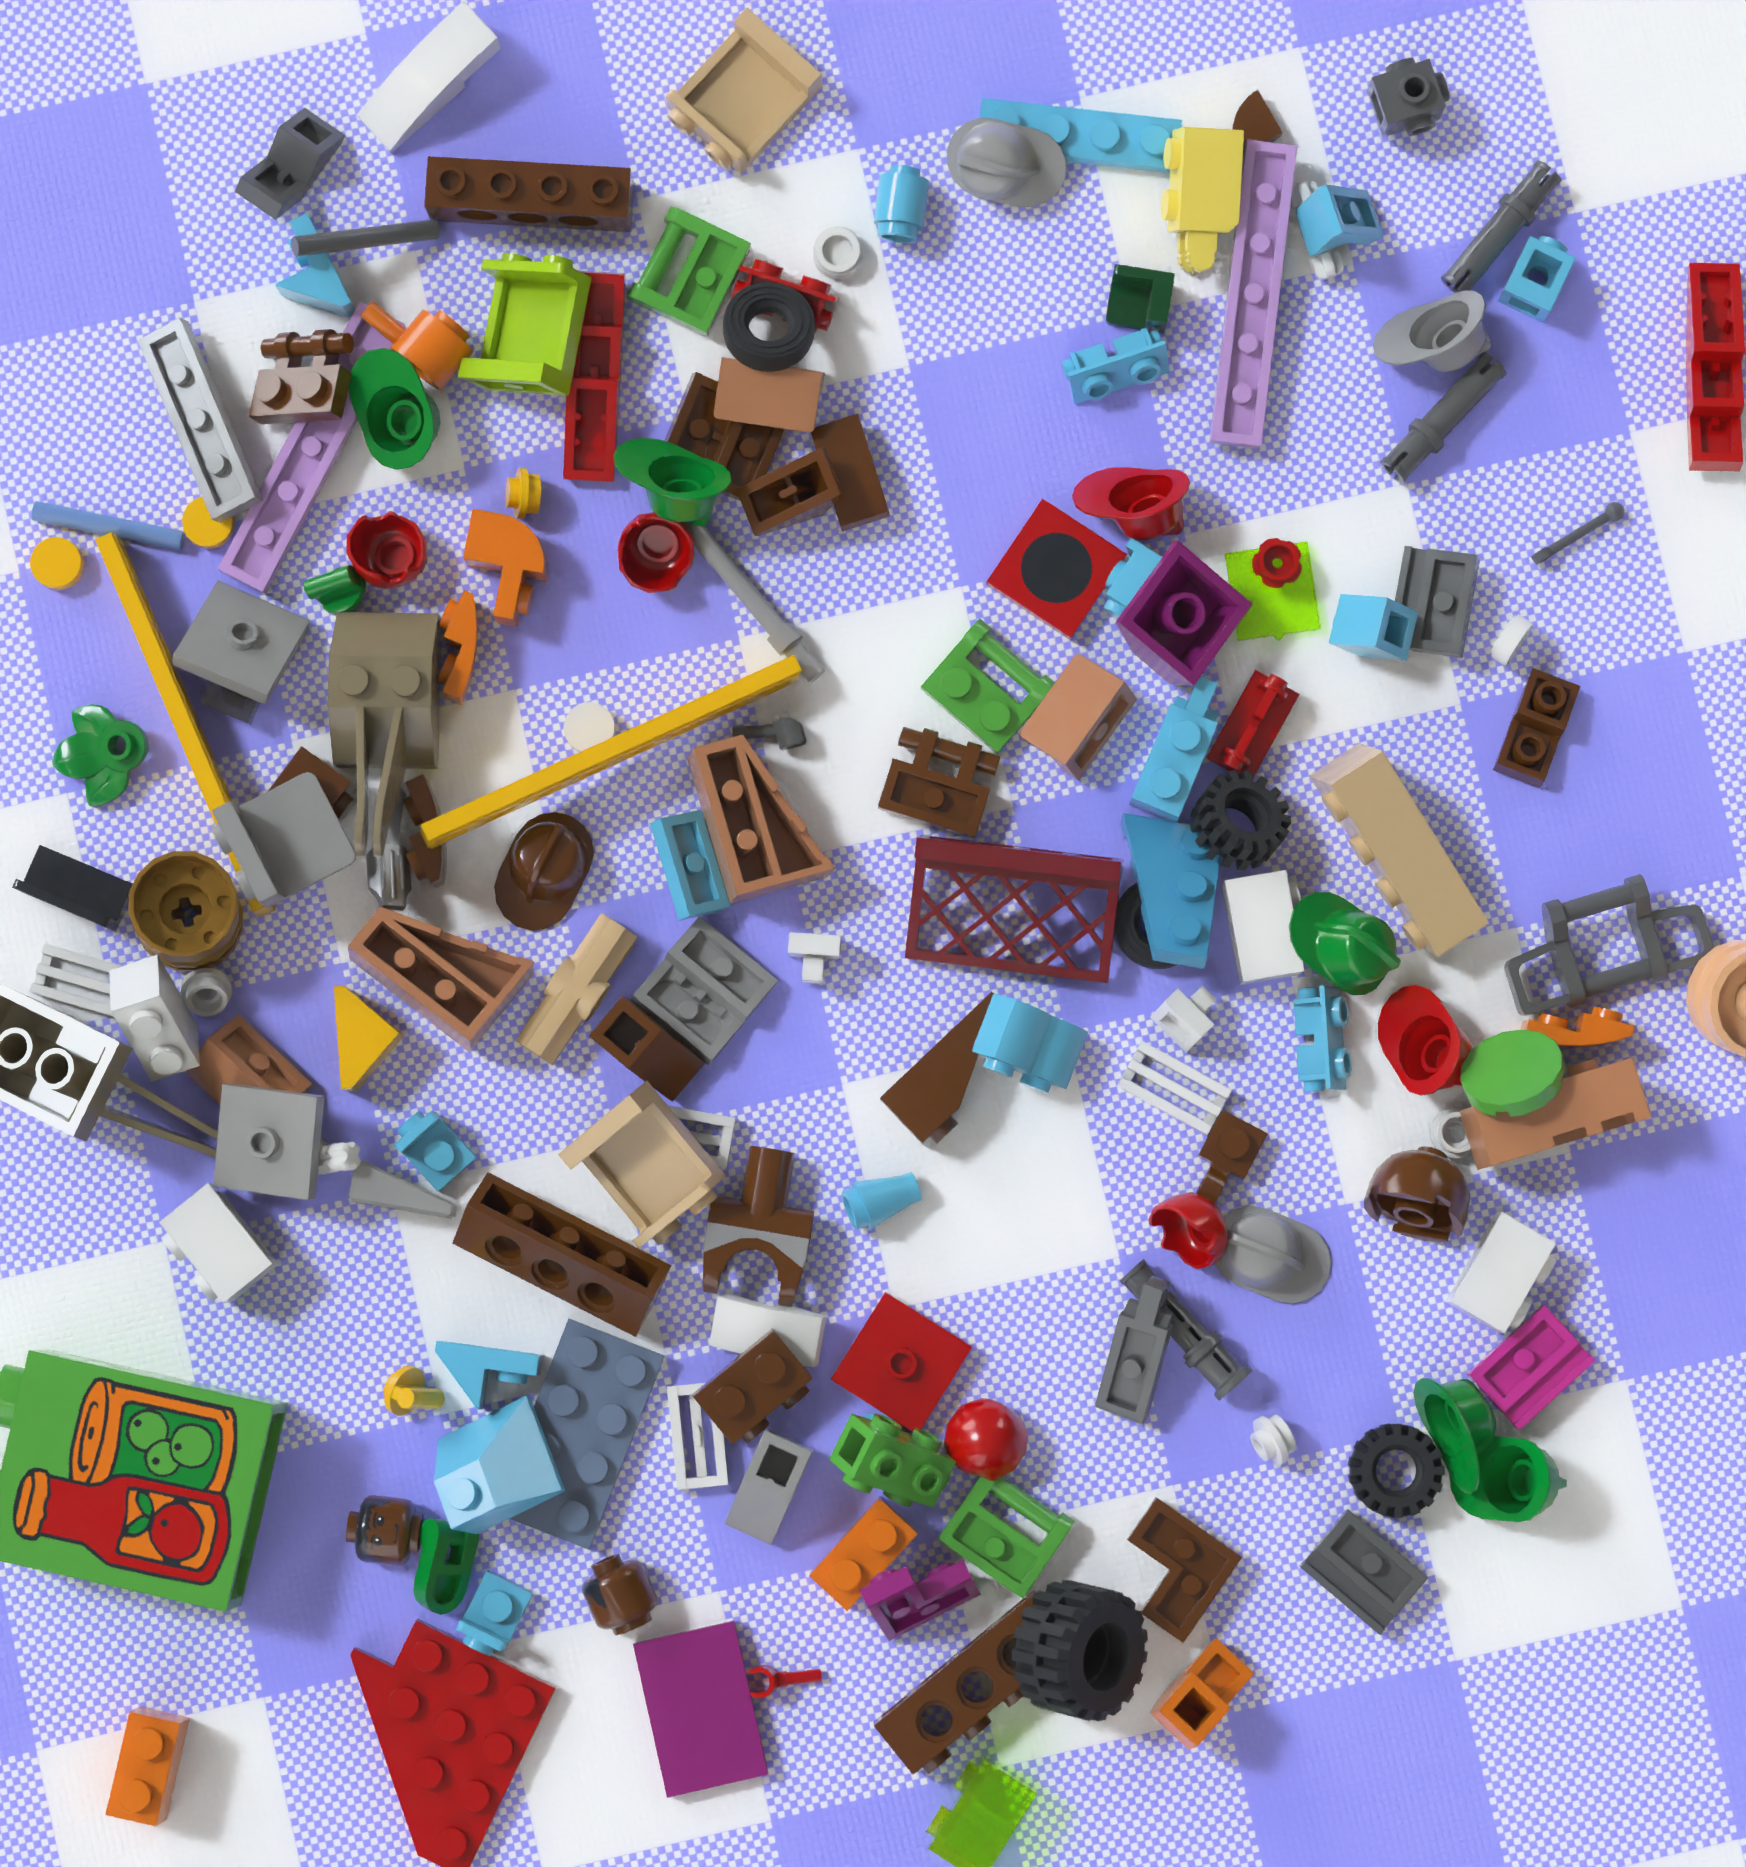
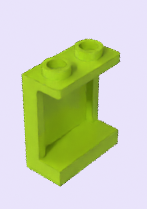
M503 253L501 260L483 259L481 270L494 276L495 285L480 359L462 357L458 378L486 391L569 396L592 277L574 269V262L572 260L556 255H544L543 262L532 261L529 257L514 253Z

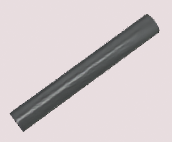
M436 219L293 236L291 239V249L295 257L434 240L440 237V226Z

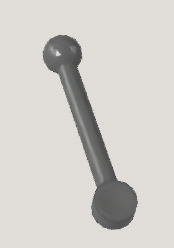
M1618 502L1609 503L1604 513L1532 555L1533 562L1537 566L1608 521H1620L1625 514L1624 506Z

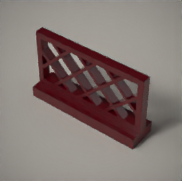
M930 835L916 837L914 855L916 861L905 958L1102 983L1109 982L1124 859ZM926 868L947 871L960 887L938 906L924 889ZM957 872L977 875L965 883ZM985 875L998 877L1010 892L1008 897L989 912L969 888ZM1008 878L1028 881L1016 889ZM1034 882L1049 883L1061 898V901L1038 918L1020 893ZM1058 884L1077 886L1078 888L1069 895H1066ZM1086 888L1108 890L1106 912L1089 924L1071 900ZM964 892L982 917L959 934L941 910ZM1015 899L1033 923L1010 940L993 919L992 915ZM924 900L931 911L921 918ZM1066 905L1084 929L1061 946L1042 922ZM934 915L938 917L954 938L939 951L917 948L920 926ZM1105 920L1102 940L1094 928ZM985 921H987L1005 944L990 957L976 955L963 939ZM1036 927L1055 949V952L1041 963L1027 962L1014 945ZM1088 933L1101 949L1099 970L1078 968L1065 950ZM958 943L966 954L947 951ZM1009 949L1017 960L998 957ZM1060 956L1067 966L1051 965L1049 963Z

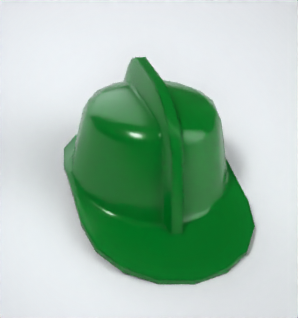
M387 348L369 350L357 359L350 371L352 374L349 394L353 409L371 455L382 466L395 470L411 468L423 460L437 437L441 424L440 411L434 399L425 392L418 373L407 358L399 352Z
M631 439L619 445L614 453V464L619 472L633 483L646 489L650 508L658 517L667 521L687 522L701 527L706 526L711 520L717 496L726 491L731 484L730 471L722 464L702 458L661 439Z
M1314 892L1302 898L1292 911L1289 932L1290 941L1297 956L1309 968L1333 983L1340 990L1350 995H1366L1377 989L1389 971L1399 967L1401 960L1396 956L1397 945L1392 929L1384 920L1374 915L1366 914L1346 899L1331 892Z
M1423 1377L1415 1383L1413 1391L1419 1417L1437 1448L1440 1449L1443 1462L1454 1483L1461 1491L1471 1494L1477 1490L1480 1482L1478 1455L1493 1442L1496 1433V1417L1476 1385L1469 1379H1461L1440 1385L1433 1379Z
M1494 1436L1493 1442L1478 1455L1480 1482L1477 1490L1471 1494L1461 1491L1449 1474L1451 1492L1457 1504L1469 1515L1489 1520L1509 1522L1530 1521L1553 1504L1559 1489L1567 1487V1480L1559 1477V1470L1555 1460L1534 1442L1523 1438Z

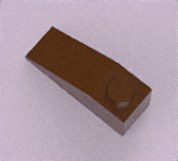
M990 992L879 1098L883 1105L921 1145L929 1138L938 1144L959 1124L953 1115L960 1109L979 1056L972 1052V1049L994 994L993 992Z

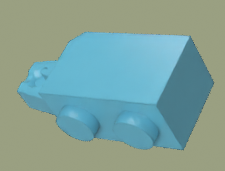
M1201 676L1196 682L1189 700L1176 696L1174 703L1170 704L1129 805L1164 820L1178 821L1218 725L1216 720L1219 713L1208 709L1218 685L1217 682Z

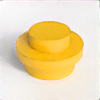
M518 468L515 478L508 477L506 481V508H513L514 516L517 519H524L526 514L537 515L541 500L540 475L528 473L527 468Z

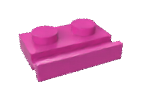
M1541 1305L1466 1375L1496 1408L1506 1416L1517 1430H1521L1596 1360L1587 1353L1545 1305Z

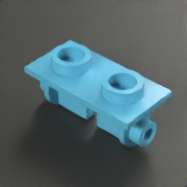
M1143 328L1140 331L1113 339L1112 344L1116 355L1109 358L1102 343L1069 353V359L1061 361V366L1066 380L1070 382L1074 405L1087 400H1099L1108 396L1111 392L1135 384H1147L1159 376L1170 373L1166 343L1164 340H1161L1158 330L1148 332L1146 328Z
M1319 986L1320 997L1318 988L1298 989V999L1293 1000L1296 1036L1314 1035L1315 1042L1312 1045L1296 1046L1298 1082H1303L1304 1092L1324 1091V1081L1326 1089L1347 1090L1346 1078H1349L1352 1072L1351 1055L1348 1048L1344 1047L1343 1027L1347 1026L1349 1018L1347 1001L1344 996H1341L1338 987Z

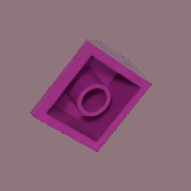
M1174 541L1115 623L1132 653L1166 682L1175 685L1194 686L1250 609L1252 603L1180 541Z

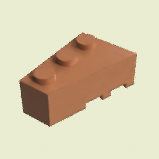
M743 734L692 749L687 757V761L730 904L827 878L835 870L827 855H823L808 833L807 826L800 816H796L779 791L780 787Z
M383 907L376 911L348 945L349 959L469 1053L534 975V961L520 956L517 958L489 948L487 944L475 940L469 941L442 931V928Z
M1633 1057L1603 1067H1599L1596 1058L1566 1067L1569 1077L1561 1079L1562 1087L1558 1094L1542 1108L1525 1115L1510 1117L1508 1112L1495 1111L1497 1116L1486 1115L1473 1106L1460 1110L1461 1120L1471 1146L1477 1170L1652 1118Z

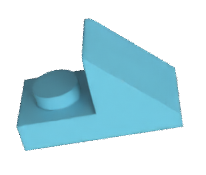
M1326 184L1317 188L1296 209V217L1310 256L1320 255L1344 243L1368 245L1384 238L1368 190Z
M308 213L289 221L296 236L318 233ZM289 239L287 241L291 247V239ZM328 253L295 257L301 268L309 264L310 267L275 284L281 296L347 318L351 317L355 311V307Z
M436 1341L435 1346L436 1354L478 1410L484 1408L489 1369L497 1370V1381L527 1384L528 1375L538 1376L541 1374L542 1354L448 1341Z

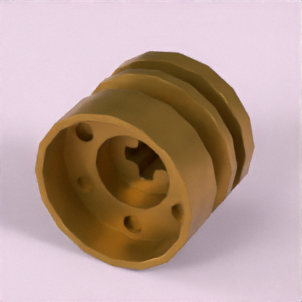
M196 851L169 852L152 859L137 874L129 891L128 914L144 949L151 956L158 954L165 967L177 972H192L200 968H212L222 963L235 950L243 932V908L229 873L215 859ZM187 907H193L197 915L194 917V925L190 927H185L181 920L184 917L183 909Z

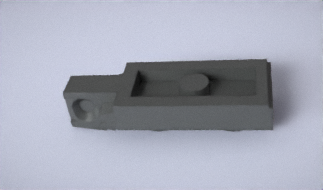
M1151 1275L1150 1280L1143 1284L1139 1301L1130 1298L1125 1309L1119 1314L1095 1403L1096 1408L1144 1424L1148 1419L1173 1329L1171 1323L1174 1313L1164 1310L1171 1285L1170 1281Z

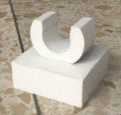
M789 932L788 955L789 957L803 958V983L823 984L825 959L840 960L841 935Z
M1203 985L1189 999L1177 988L1150 1018L1187 1053L1215 1025L1204 1013L1217 999Z

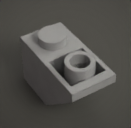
M765 1429L724 1524L772 1545L814 1449L769 1429Z

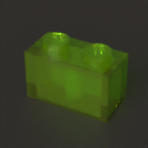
M983 1755L977 1765L970 1760L967 1762L953 1785L960 1793L950 1809L943 1805L938 1808L925 1830L926 1833L932 1836L928 1842V1849L955 1867H992L1037 1795L1035 1787Z

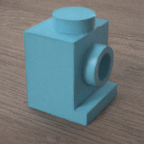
M1530 236L1498 302L1544 323L1576 257L1566 253L1568 248L1558 240L1547 236H1541L1538 240ZM1532 271L1541 272L1545 277V284L1540 285L1529 280L1528 273Z
M1132 538L1126 544V549L1130 556L1127 563L1120 560L1106 581V587L1110 589L1106 593L1108 601L1103 609L1116 619L1120 617L1162 558V556Z

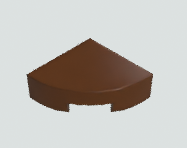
M1259 90L1250 94L1236 112L1232 129L1244 130L1243 157L1247 139L1274 142L1282 137L1283 132Z

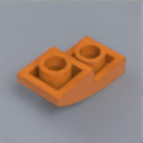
M463 590L459 602L452 599L449 600L439 624L440 628L446 630L444 634L445 644L460 651L458 656L448 654L439 674L438 682L445 684L442 691L443 698L461 706L468 692L474 671L478 636L473 593Z
M1593 1007L1592 1014L1582 1013L1577 1016L1573 1031L1567 1029V1020L1538 1013L1536 1021L1528 1019L1522 1022L1521 1029L1542 1032L1553 1039L1559 1048L1575 1049L1606 1045L1631 1037L1635 1026L1622 1023L1623 1014Z

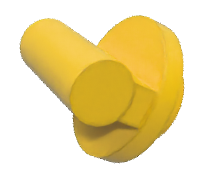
M412 1365L403 1366L391 1374L384 1386L385 1407L390 1413L397 1416H404L413 1409H439L445 1401L443 1391L437 1388L425 1387V1377L422 1370Z

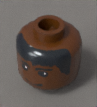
M369 1495L362 1502L359 1512H349L346 1542L355 1543L356 1555L362 1562L403 1566L407 1563L411 1554H419L421 1547L419 1533L424 1522V1515L416 1513L415 1506L411 1500Z
M614 1554L591 1565L594 1575L586 1579L581 1589L597 1627L603 1630L612 1629L613 1634L616 1636L639 1628L652 1620L650 1612L656 1607L658 1598L647 1571L640 1561L627 1560L623 1562L620 1554Z

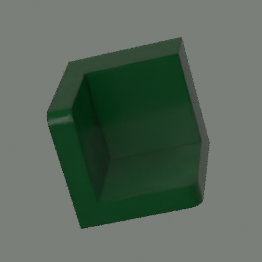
M1115 264L1105 318L1106 324L1137 330L1146 328L1149 332L1157 329L1159 333L1164 334L1168 321L1175 273Z

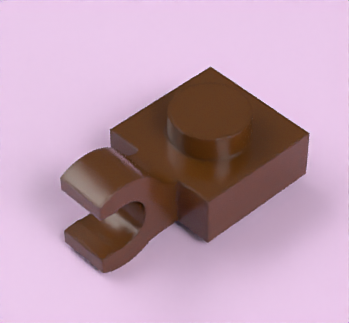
M1221 1110L1197 1156L1210 1163V1166L1196 1193L1216 1203L1229 1174L1244 1180L1268 1133Z

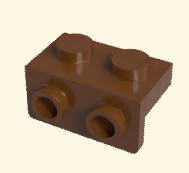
M772 1328L696 1390L692 1396L732 1445L741 1437L747 1443L758 1436L770 1424L765 1417L781 1404L787 1410L805 1397L810 1391L806 1384L813 1378L808 1369L801 1364Z

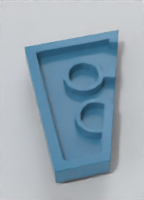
M1123 813L1121 828L1124 839H1127L1131 855L1130 866L1133 878L1137 880L1142 901L1140 908L1153 961L1204 969L1208 956L1221 856L1217 854L1213 860L1206 856L1210 847L1206 844L1199 848L1195 840L1201 832L1192 833L1190 824Z

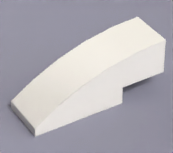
M463 1L400 62L356 114L357 117L384 147L392 153L466 88L464 81L501 49L498 37Z

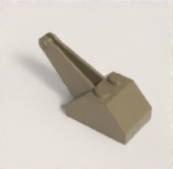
M337 612L329 652L328 716L333 764L337 768H357V810L354 831L356 856H365L367 847L369 768H383L376 799L373 825L374 856L381 857L384 854L386 837L405 770L438 769L440 682H438V677L441 672L442 628L439 627L441 616L439 614Z
M0 983L1 1101L87 1142L100 1116L202 1152L216 1159V1149L203 1142L105 1105L118 1081L202 1132L217 1139V1129L192 1117L121 1074L133 1050L132 1047L66 1013Z

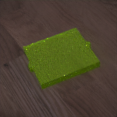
M1308 541L1294 543L1301 552L1299 563L1302 565V571L1295 582L1284 583V586L1281 588H1271L1264 585L1261 576H1257L1254 573L1252 558L1254 554L1260 551L1259 548L1224 554L1228 583L1252 603L1250 609L1235 628L1237 642L1274 637L1275 640L1280 641L1284 635L1321 629ZM1274 559L1273 566L1276 568L1281 567L1282 561Z

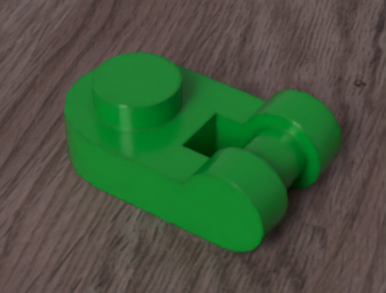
M428 1518L422 1523L419 1537L423 1547L415 1575L413 1593L415 1600L420 1606L441 1615L456 1609L465 1596L479 1542V1534L452 1530L446 1520ZM449 1545H450L451 1550H450L449 1558L446 1559L448 1547H449Z

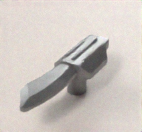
M400 788L387 833L383 857L374 856L373 848L366 854L368 890L377 899L380 907L403 911L406 908V900L412 890L411 867L406 856L408 851L405 846L400 845V825L404 806L402 799L406 797V792L402 788Z

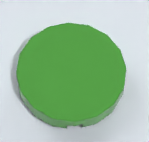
M1525 1029L1505 1031L1483 1040L1469 1052L1461 1066L1460 1081L1471 1106L1482 1113L1497 1116L1495 1112L1497 1111L1508 1112L1510 1117L1521 1116L1542 1108L1558 1094L1562 1087L1561 1079L1564 1074L1566 1075V1064L1557 1043L1542 1032Z

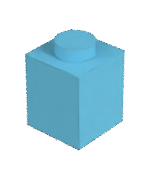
M1340 594L1329 644L1359 657L1407 661L1418 611L1387 597Z

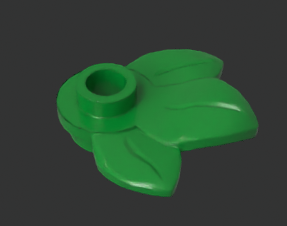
M95 704L84 705L72 711V722L77 733L67 737L58 745L54 752L52 765L65 776L85 779L87 803L91 807L109 804L126 791L130 771L137 768L144 761L148 753L149 743L145 732L136 723L117 720L113 713L104 706ZM122 736L126 741V750L120 755L116 750V742Z

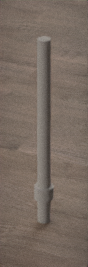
M683 522L692 533L694 546L769 634L767 641L780 656L784 654L787 657L795 655L802 669L801 674L809 683L817 680L825 672V669L801 642L803 635L791 621H783L705 526L701 527Z

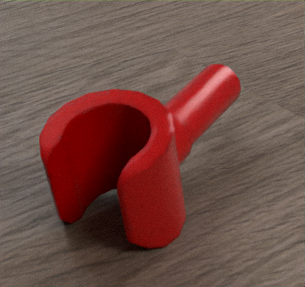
M763 1664L751 1669L747 1673L755 1674L760 1672L769 1678L770 1683L767 1690L749 1692L754 1698L767 1697L773 1694L778 1687L822 1682L821 1669L777 1672L772 1666Z

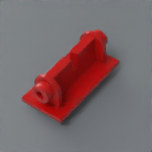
M755 259L753 267L739 265L738 270L749 274L746 282L736 281L731 299L740 290L753 284L763 282L784 284L798 291L810 304L815 319L814 333L818 329L828 331L833 312L825 310L827 302L840 301V297L829 294L832 284L805 275L802 276L800 284L781 278L784 268ZM769 312L761 313L770 317H774L775 313Z
M1255 670L1206 759L1228 771L1236 770L1238 777H1240L1244 770L1253 772V780L1300 694L1288 688V682L1274 674H1270L1268 677Z

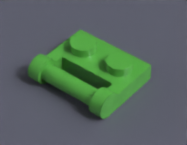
M671 206L663 220L667 226L638 283L633 282L625 297L644 309L652 310L707 337L740 272L738 270L739 265L744 264L752 246L750 242L682 209ZM685 234L692 235L697 239L668 297L656 292Z
M979 618L920 686V689L998 755L1031 717L1055 682L1046 674L1041 677L991 635L989 632L992 628ZM976 648L1028 692V695L1020 704L967 660Z
M979 1476L937 1539L1023 1599L1074 1525L1075 1520L1064 1512L1057 1515L1004 1477L999 1480L989 1481ZM988 1492L1047 1532L1039 1546L980 1505Z

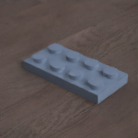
M568 1318L534 1405L566 1491L510 1518L511 1520L585 1549H591L665 1355Z

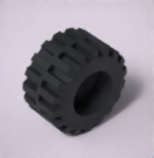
M1062 1580L1061 1583L1054 1581L1046 1586L1045 1592L1039 1590L1032 1597L1031 1607L1026 1606L1021 1614L1022 1623L1020 1627L1016 1626L1013 1637L1017 1638L1016 1647L1012 1649V1661H1016L1013 1674L1015 1681L1021 1683L1020 1692L1024 1698L1031 1699V1704L1038 1708L1086 1721L1106 1720L1107 1715L1114 1716L1120 1712L1122 1702L1129 1703L1134 1696L1133 1689L1135 1685H1140L1143 1673H1141L1143 1663L1147 1662L1148 1652L1145 1651V1643L1148 1641L1147 1630L1142 1629L1144 1617L1141 1611L1135 1610L1136 1603L1130 1597L1123 1596L1121 1592L1072 1580Z

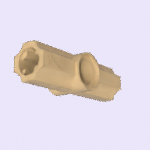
M601 913L572 957L567 956L549 980L543 992V995H545L544 999L530 1016L522 1032L520 1031L516 1042L553 1066L583 1021L586 1023L604 1000L611 987L609 981L635 946L634 944L638 937Z

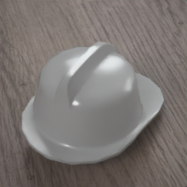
M977 118L965 122L956 130L947 147V166L952 179L963 191L981 199L1015 207H1035L1048 202L1060 191L1066 178V159L1061 146L1049 134L1035 128L994 118Z
M1463 290L1441 300L1413 307L1395 315L1375 335L1372 345L1375 356L1383 363L1391 365L1410 364L1422 360L1440 372H1452L1464 367L1476 356L1488 351L1491 347L1490 337L1482 322L1486 308L1483 296L1476 291Z
M1256 1206L1236 1208L1223 1216L1228 1230V1244L1225 1254L1214 1265L1224 1278L1237 1286L1264 1297L1289 1304L1307 1301L1321 1291L1329 1279L1331 1258L1328 1246L1318 1232L1299 1221Z

